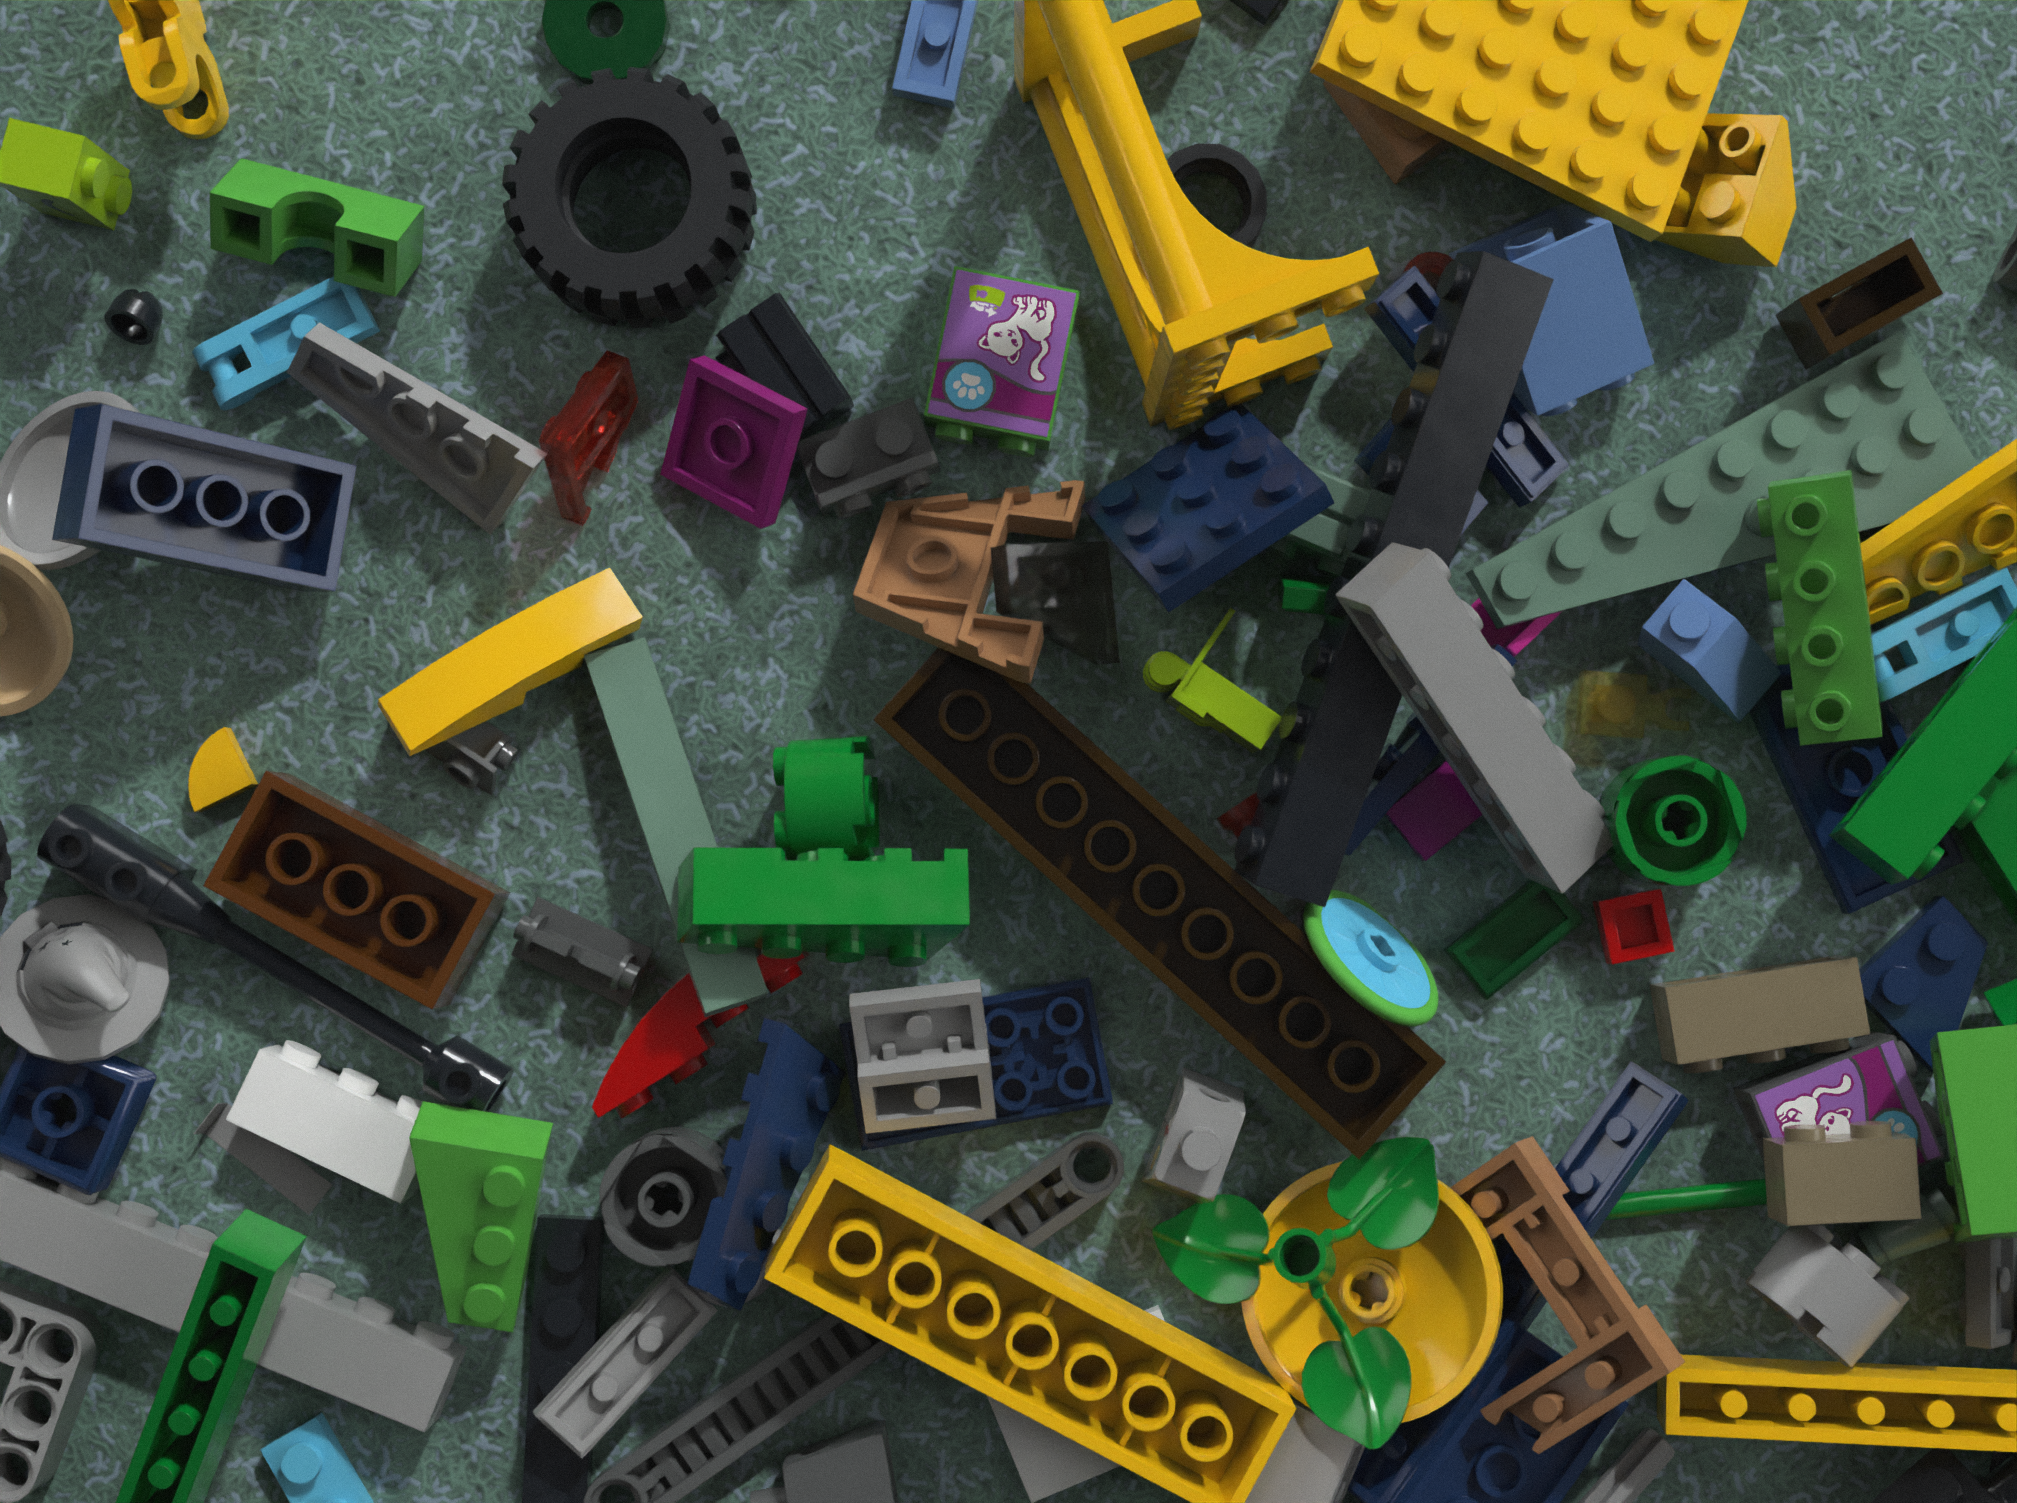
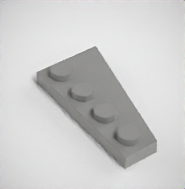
M320 322L303 337L287 371L289 375L490 535L507 517L547 455L541 449Z

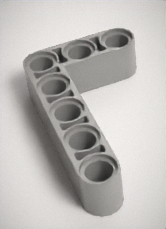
M0 1280V1308L7 1311L13 1321L11 1335H7L0 1330V1362L15 1367L0 1406V1502L11 1503L19 1501L52 1479L56 1473L99 1358L104 1334L100 1322L86 1310ZM58 1329L65 1331L72 1338L74 1344L72 1357L64 1355L57 1348L55 1336ZM35 1391L41 1392L49 1399L52 1408L50 1418L41 1415L34 1407L33 1396ZM12 1453H17L27 1462L29 1468L28 1478L19 1476L12 1468Z

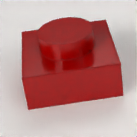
M1653 888L1593 901L1606 964L1613 965L1675 952L1661 888Z

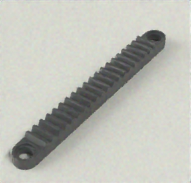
M1099 1132L1080 1133L1070 1138L1047 1156L1033 1163L1027 1170L1016 1175L1006 1185L995 1190L985 1200L971 1207L963 1215L1032 1250L1116 1189L1124 1174L1122 1154L1118 1145L1109 1136ZM1087 1147H1096L1103 1150L1110 1159L1108 1174L1103 1180L1096 1183H1087L1080 1180L1073 1170L1075 1156ZM825 1311L820 1317L805 1325L799 1332L785 1339L775 1349L768 1351L755 1363L747 1366L734 1378L723 1383L713 1393L706 1395L693 1407L685 1410L672 1422L661 1427L651 1437L637 1444L631 1451L605 1468L588 1487L584 1503H601L602 1491L610 1485L619 1484L627 1487L633 1493L636 1503H676L893 1349L894 1346Z

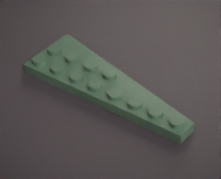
M1899 331L1465 574L1495 627L1500 629L1606 599L1625 596L1655 586L1683 580V578L1689 579L1704 573L1775 556L1774 536L1761 537L1757 499L1769 497L1768 485L1771 481L1852 470L1859 533L1891 524L1978 464L1904 336Z

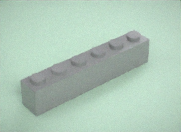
M1392 542L1337 592L1335 596L1523 875L1563 894L1613 846L1611 833L1602 821L1606 813L1601 804L1591 794L1583 790L1573 776L1576 766L1569 755L1559 746L1553 744L1542 728L1546 724L1542 712L1530 700L1520 694L1512 681L1515 677V671L1503 655L1489 646L1480 632L1484 624L1478 613L1468 603L1459 599L1449 584L1448 580L1451 578V572L1445 562L1430 549L1423 548L1419 550Z

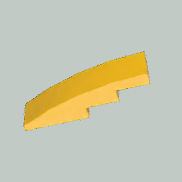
M610 568L605 569L493 626L433 662L379 698L378 707L408 755L412 756L524 704L527 691L581 667L585 654L639 630L643 617Z

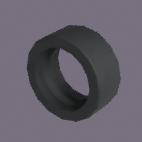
M1197 143L1174 152L1166 161L1178 184L1185 177L1195 173L1214 172L1227 178L1238 189L1243 202V216L1237 230L1229 237L1247 247L1253 248L1267 216V191L1258 169L1242 153L1222 144Z

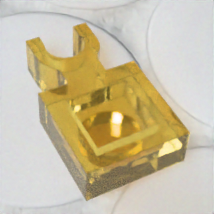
M1581 671L1579 672L1575 735L1643 739L1645 721H1651L1658 728L1666 731H1689V722L1672 721L1665 713V706L1671 698L1690 699L1692 689L1670 688L1662 690L1656 695L1647 694L1648 675Z

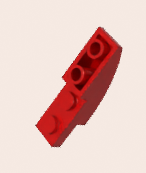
M802 951L800 956L786 959L769 958L762 954L756 957L770 994L803 974L797 963L809 956L808 952ZM690 973L686 974L649 1010L620 1048L604 1076L593 1102L592 1109L597 1117L600 1118L607 1112L615 1109L622 1119L654 1099L648 1089L653 1083L669 1074L676 1085L708 1065L702 1053L716 1043L703 1022L710 1018L717 1029L749 1008L748 1005L744 1004L704 1017Z

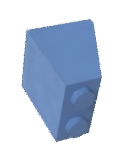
M1561 203L1449 253L1452 261L1455 260L1457 253L1486 251L1554 279L1513 393L1523 406L1535 415L1553 416L1564 413L1577 404V398L1597 389L1612 390L1622 387L1634 380L1635 372L1654 364L1611 221Z

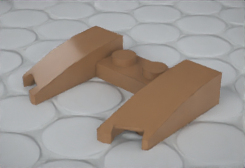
M1533 1136L1514 1143L1450 1187L1478 1216L1492 1242L1504 1235L1578 1347L1482 1408L1480 1411L1489 1422L1496 1426L1503 1420L1508 1411L1541 1432L1539 1439L1536 1440L1531 1449L1540 1454L1671 1373L1685 1362L1647 1304L1638 1309L1563 1198V1195L1570 1190Z

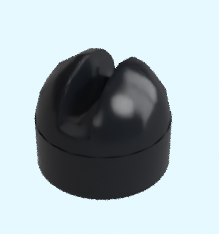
M129 289L123 291L113 300L104 319L109 329L120 338L133 344L146 345L153 341L161 327L163 311L161 303L152 293L148 291L139 293L136 289Z

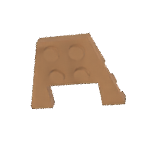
M1078 480L1060 482L1061 491L1030 494L1029 486L1011 487L1005 489L1002 498L968 501L967 493L886 502L853 593L856 612L1014 680L1031 684L1044 641L1043 622L983 614L984 607L1009 532L1074 540L1083 510L1082 505L1086 499L1085 482Z

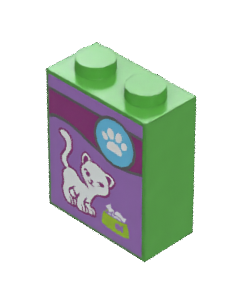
M954 266L924 412L925 425L936 428V438L965 445L972 444L973 436L997 440V449L999 451L1023 457H1034L1036 448L1049 451L1080 291Z

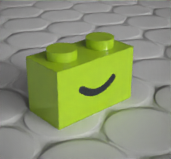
M9 118L0 150V186L41 213L114 231L118 215H123L131 202L132 183L128 178L130 170L86 136Z

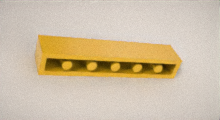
M1680 1354L1685 1362L1657 1381V1419L1666 1435L2017 1452V1370L1855 1363L1850 1368L1834 1361Z

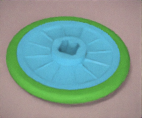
M1331 890L1325 907L1310 902L1306 903L1303 921L1309 942L1327 972L1353 999L1379 1017L1403 1026L1423 1025L1433 1018L1438 1007L1436 983L1426 961L1411 941L1371 905L1349 893Z

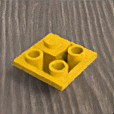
M1707 113L1663 234L1655 240L1724 264L1777 267L1797 208L1788 121L1782 115Z

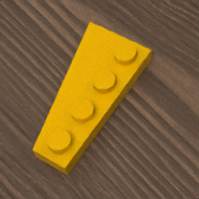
M2017 439L1861 543L1870 625L1908 609L1910 599L1928 591H1935L1939 595L1962 586V577L1989 565L2000 570L2017 562Z

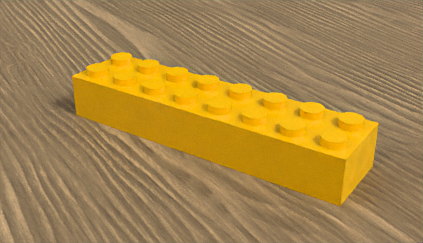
M829 1144L767 1257L764 1279L1191 1503H1244L1297 1409L1289 1393L1273 1378Z

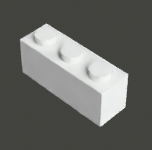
M286 1040L283 1047L277 1044L259 1049L227 1115V1121L400 1204L416 1195L419 1189V1182L409 1136L422 1101L402 1095L397 1102L376 1092L379 1083L372 1077L350 1068H343L341 1074L318 1064L321 1058L320 1053L294 1041Z

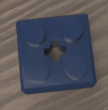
M18 1046L0 1087V1157L86 1195L106 1190L111 1183L157 1078L156 1074L116 1055L106 1060L65 1064L35 1057L21 1046ZM71 1097L74 1101L73 1107L77 1110V1116L74 1120L64 1122L66 1111L58 1106V1103L61 1099Z

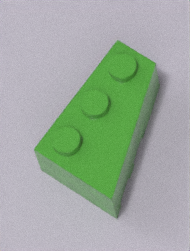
M2017 1024L1937 1032L1929 1042L1939 1122L1944 1124L1950 1157V1162H1945L1946 1178L1948 1185L1955 1186L1960 1216L1959 1223H1952L1955 1243L2017 1238Z
M422 1102L409 1139L448 1322L514 1332L525 1287L553 1123Z

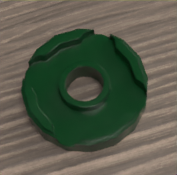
M546 0L542 15L545 40L550 51L562 68L583 84L588 85L594 83L591 76L592 71L611 68L616 79H627L629 67L649 69L654 61L657 63L665 52L670 30L665 0ZM607 8L620 12L623 16V23L618 33L612 37L601 38L590 32V21L595 13Z

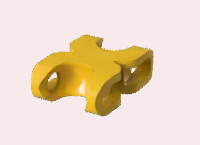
M108 0L114 15L123 29V33L119 35V45L129 80L135 93L152 108L163 110L167 121L187 138L196 140L207 139L221 131L227 124L229 107L217 63L203 37L207 30L199 0ZM200 89L208 97L206 112L198 119H187L184 116L182 105L191 101Z

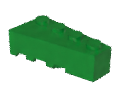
M694 847L678 867L677 943L697 944V950L707 954H728L735 952L737 947L760 948L762 949V955L776 959L794 958L800 956L803 951L826 953L828 961L837 963L858 962L863 960L865 956L888 957V963L893 966L916 967L926 964L927 960L970 925L968 849L944 848L942 861H912L911 848H884V855L867 857L861 861H849L848 855L844 853V848H818V850L803 852L797 855L796 861L785 860V851L782 848Z

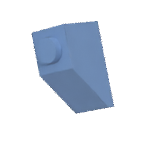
M1684 578L1641 628L1637 644L1639 647L1737 723L1743 720L1781 675V671L1737 618Z

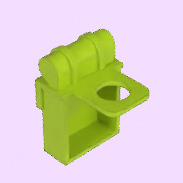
M1230 608L1191 665L1171 652L1160 651L1153 654L1143 668V680L1150 690L1157 693H1166L1174 688L1165 702L1174 707L1175 711L1197 726L1212 727L1249 752L1254 753L1262 749L1281 721L1282 716L1202 663V660L1236 612L1233 608Z

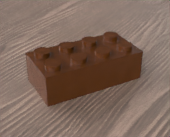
M266 771L203 885L432 1010L451 1004L510 895V892L299 778L289 773Z

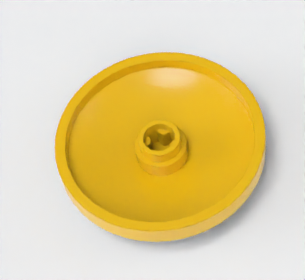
M1342 1162L1326 1165L1304 1175L1284 1189L1270 1203L1263 1213L1270 1231L1269 1242L1263 1253L1268 1254L1269 1250L1274 1248L1279 1237L1291 1229L1305 1228L1320 1236L1325 1229L1335 1230L1346 1226L1350 1222V1220L1343 1218L1331 1208L1327 1197L1330 1180ZM1438 1180L1439 1206L1436 1219L1429 1232L1419 1242L1407 1248L1383 1250L1369 1243L1360 1229L1353 1237L1333 1244L1332 1249L1336 1257V1269L1330 1281L1324 1285L1328 1296L1346 1322L1352 1337L1366 1328L1381 1327L1389 1331L1405 1349L1411 1366L1412 1388L1407 1411L1401 1423L1420 1418L1444 1406L1459 1395L1474 1380L1492 1351L1502 1318L1503 1283L1501 1269L1489 1234L1471 1207L1455 1191L1440 1180ZM1260 1265L1261 1281L1259 1289L1249 1300L1241 1302L1247 1332L1256 1353L1271 1376L1296 1400L1309 1407L1302 1389V1372L1311 1351L1319 1344L1326 1341H1340V1338L1317 1300L1311 1295L1310 1290L1299 1288L1282 1277L1275 1265Z

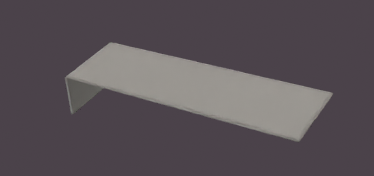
M217 1103L193 1134H206L296 1206L310 1215L332 1184L289 1150L227 1121L226 1118L232 1106L228 1103Z

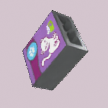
M1873 1031L1870 1032V1035L1850 1040L1849 1049L1815 1054L1733 1088L1763 1163V1138L1784 1137L1785 1126L1823 1125L1825 1126L1826 1135L1850 1134L1849 1123L1860 1121L1891 1122V1130L1893 1132L1916 1138L1918 1167L1944 1157L1937 1140L1943 1133L1939 1118L1927 1101H1921L1912 1079L1918 1074L1915 1060L1908 1047L1902 1041H1897L1894 1035Z

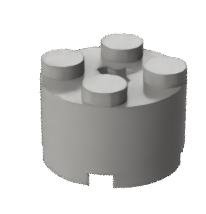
M1822 1224L1789 1226L1752 1270L1753 1273L1745 1283L1776 1312L1780 1311L1793 1322L1797 1329L1846 1367L1852 1368L1899 1314L1910 1298L1894 1283L1878 1273L1881 1270L1880 1267L1850 1243L1842 1247L1836 1242L1831 1241L1834 1235Z

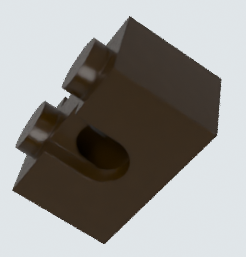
M1911 237L1800 297L1775 316L1804 368L1807 370L1876 330L1878 331L1942 295L1943 292ZM1852 286L1851 288H1849V289L1845 290L1844 292L1838 294L1839 292L1843 291L1844 289H1846V288Z

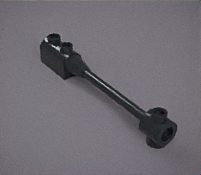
M72 804L66 807L52 821L44 833L37 850V857L148 925H160L210 944L218 943L423 1067V1091L445 1105L490 1112L509 1083L514 1071L512 1067L459 1035L439 1045H435L235 924L220 906L191 881L197 869L93 806Z

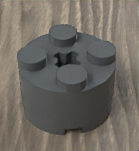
M662 1127L644 1134L623 1149L609 1164L599 1188V1204L601 1205V1212L605 1223L604 1227L612 1243L627 1257L648 1266L675 1265L695 1259L711 1200L720 1196L724 1197L728 1184L725 1173L726 1165L722 1164L725 1155L722 1147L699 1131L684 1127ZM669 1183H673L680 1189L677 1198L682 1203L676 1202L668 1209L659 1203L663 1192L658 1187L664 1188Z

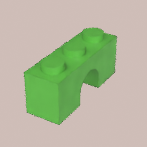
M243 158L209 192L210 246L213 250L273 265L282 253L290 249L299 247L324 249L334 253L335 282L393 297L397 296L422 261L423 205Z

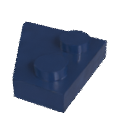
M1944 896L1933 897L1859 969L1865 1005L1908 1047L1910 1052L1929 1072H1933L1929 1041L1937 1032L1958 1030L1988 945L1986 939Z

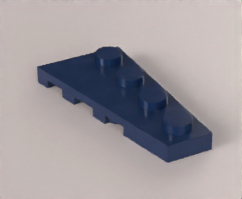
M764 1018L758 1041L768 1043L760 1073L757 1075L748 1072L741 1100L751 1103L743 1132L739 1140L729 1138L722 1162L723 1165H726L725 1173L728 1181L724 1197L720 1196L711 1200L687 1283L716 1302L738 1311L742 1310L749 1292L755 1287L759 1279L761 1264L776 1230L780 1228L786 1218L790 1198L802 1171L812 1159L814 1144L829 1110L833 1108L838 1100L840 1085L846 1074L844 1070L786 1024Z

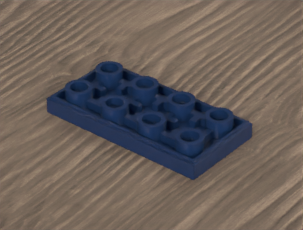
M1090 977L982 997L989 1043L996 1119L866 1134L857 1078L858 1063L852 1022L840 1023L839 1029L862 1151L1113 1104Z

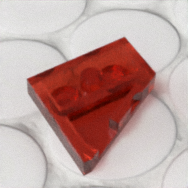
M606 350L591 371H587L581 376L574 394L559 414L552 416L546 422L538 440L541 450L547 453L544 461L561 517L582 526L587 521L592 510L591 507L585 504L583 492L594 468L608 473L617 452L620 437L627 428L639 400L629 358Z

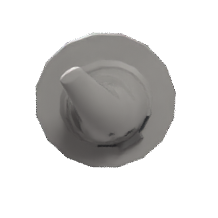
M87 894L50 899L21 914L0 936V1026L9 1039L35 1057L65 1064L106 1060L136 1044L161 1015L171 985L167 951L151 925L146 924L105 898Z

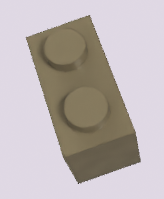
M1886 1121L1849 1123L1850 1134L1826 1135L1825 1126L1823 1125L1785 1126L1784 1137L1763 1138L1768 1217L1787 1226L1921 1219L1916 1138L1893 1132L1891 1130V1122Z

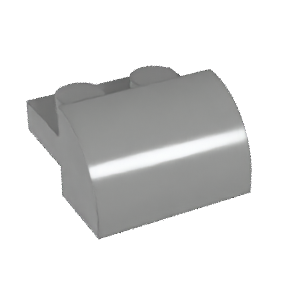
M980 979L850 994L849 1008L858 1063L857 1078L866 1134L996 1119L989 1043Z

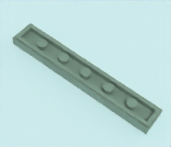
M644 637L584 655V664L677 935L678 867L694 847H718ZM679 943L704 1017L767 997L768 991L753 948L737 947L735 952L728 954H707L698 951L697 944Z

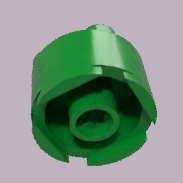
M869 736L791 740L787 747L774 748V780L776 786H784L785 810L775 811L774 836L776 847L785 849L787 860L796 861L797 855L807 851L818 850V848H844V853L848 855L849 861H861L864 858L876 856L871 847H879L878 777L865 775L864 760L875 759L872 741Z
M1686 755L1648 759L1629 766L1619 773L1605 788L1600 799V804L1606 813L1602 821L1610 831L1613 846L1606 852L1607 855L1629 878L1647 884L1690 886L1716 877L1732 861L1731 858L1736 852L1739 842L1743 841L1747 826L1744 801L1732 779L1710 764ZM1677 811L1680 823L1674 824L1671 827V831H1664L1662 819L1668 815V812Z

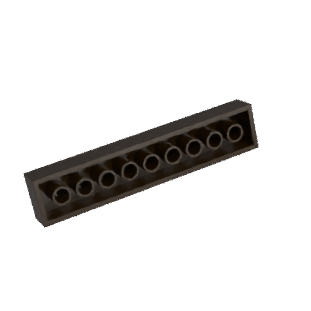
M938 647L873 719L1358 1159L1367 1152L1446 1063L1439 1054L1408 1026L1385 1020L1353 999L1324 968L1305 933L1028 683L1019 682Z

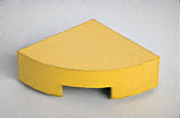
M223 727L216 731L202 744L193 759L188 779L189 797L194 812L208 810L258 785L232 729L228 727Z

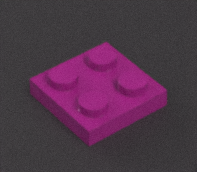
M705 355L690 359L660 475L760 529L771 526L777 520L808 409Z

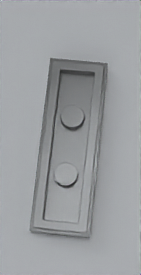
M670 1265L656 1277L533 1410L534 1415L581 1458L593 1448L718 1311L696 1289L689 1286L688 1282Z

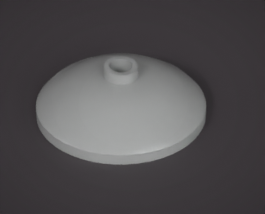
M87 391L55 402L35 416L20 431L0 461V545L23 556L40 570H54L72 566L101 551L99 549L52 540L75 409L105 404L141 413L132 404L115 394L103 391Z

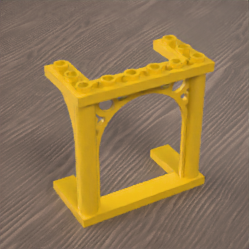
M1014 0V81L1023 103L1030 100L1033 101L1146 388L1141 404L1150 427L1165 421L1169 430L1176 429L1204 416L1202 409L1213 402L1225 399L1227 406L1232 407L1261 395L1263 390L1260 384L1284 376L1286 383L1292 384L1320 372L1322 367L1319 361L1326 359L1333 348L1324 323L1282 340L1274 339L1297 329L1299 325L1296 318L1322 308L1325 317H1332L1361 305L1366 301L1363 292L1371 288L1379 275V271L1369 246L1342 257L1322 260L1288 259L1252 249L1230 238L1214 227L1187 199L1166 161L1128 62L1198 36L1202 15L1196 0H1172L1115 23H1112L1103 0ZM1254 334L1256 336V339L1246 338Z

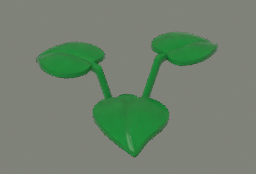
M1399 1137L1374 1143L1360 1159L1351 1154L1335 1170L1327 1192L1331 1208L1343 1218L1350 1220V1222L1346 1226L1335 1230L1325 1229L1320 1236L1305 1228L1291 1229L1279 1237L1274 1248H1271L1268 1254L1263 1253L1270 1238L1269 1226L1264 1215L1253 1203L1236 1195L1221 1194L1216 1195L1213 1202L1203 1204L1196 1202L1178 1215L1156 1225L1152 1229L1156 1246L1168 1268L1188 1289L1210 1302L1230 1305L1249 1300L1256 1294L1260 1286V1265H1275L1282 1277L1299 1288L1310 1290L1311 1295L1317 1300L1337 1331L1340 1341L1323 1342L1309 1354L1302 1372L1304 1397L1311 1410L1323 1423L1370 1450L1381 1448L1393 1436L1404 1418L1412 1388L1410 1361L1401 1343L1386 1329L1369 1327L1352 1337L1346 1322L1328 1296L1324 1285L1330 1281L1336 1269V1257L1332 1249L1333 1244L1353 1237L1360 1229L1369 1243L1383 1250H1398L1410 1247L1419 1242L1429 1232L1438 1213L1439 1187L1436 1173L1435 1149L1433 1144L1425 1138Z

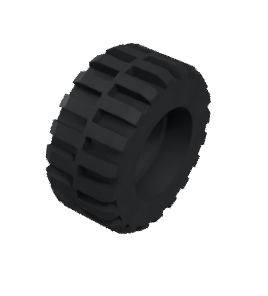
M629 67L627 79H616L611 68L592 71L593 84L578 88L574 79H571L557 87L562 99L552 107H549L541 100L531 110L529 116L535 126L530 134L523 130H517L509 147L517 157L516 164L505 165L503 171L502 186L510 195V200L503 203L506 223L515 233L516 238L513 241L523 259L549 291H553L565 305L580 314L586 311L592 315L596 322L615 326L618 320H627L632 328H652V318L666 316L671 324L687 318L688 316L684 308L699 300L704 308L719 297L715 290L718 283L723 278L732 283L742 268L738 260L741 250H750L755 233L751 224V217L757 214L756 194L751 182L752 175L738 138L728 120L721 119L715 104L701 92L693 96L690 94L684 81L669 74L665 75L661 82L654 81L650 70L645 68ZM636 148L657 150L676 159L687 174L691 196L685 215L669 236L650 248L632 253L604 251L596 248L586 240L576 224L574 204L582 181L595 165L614 153Z

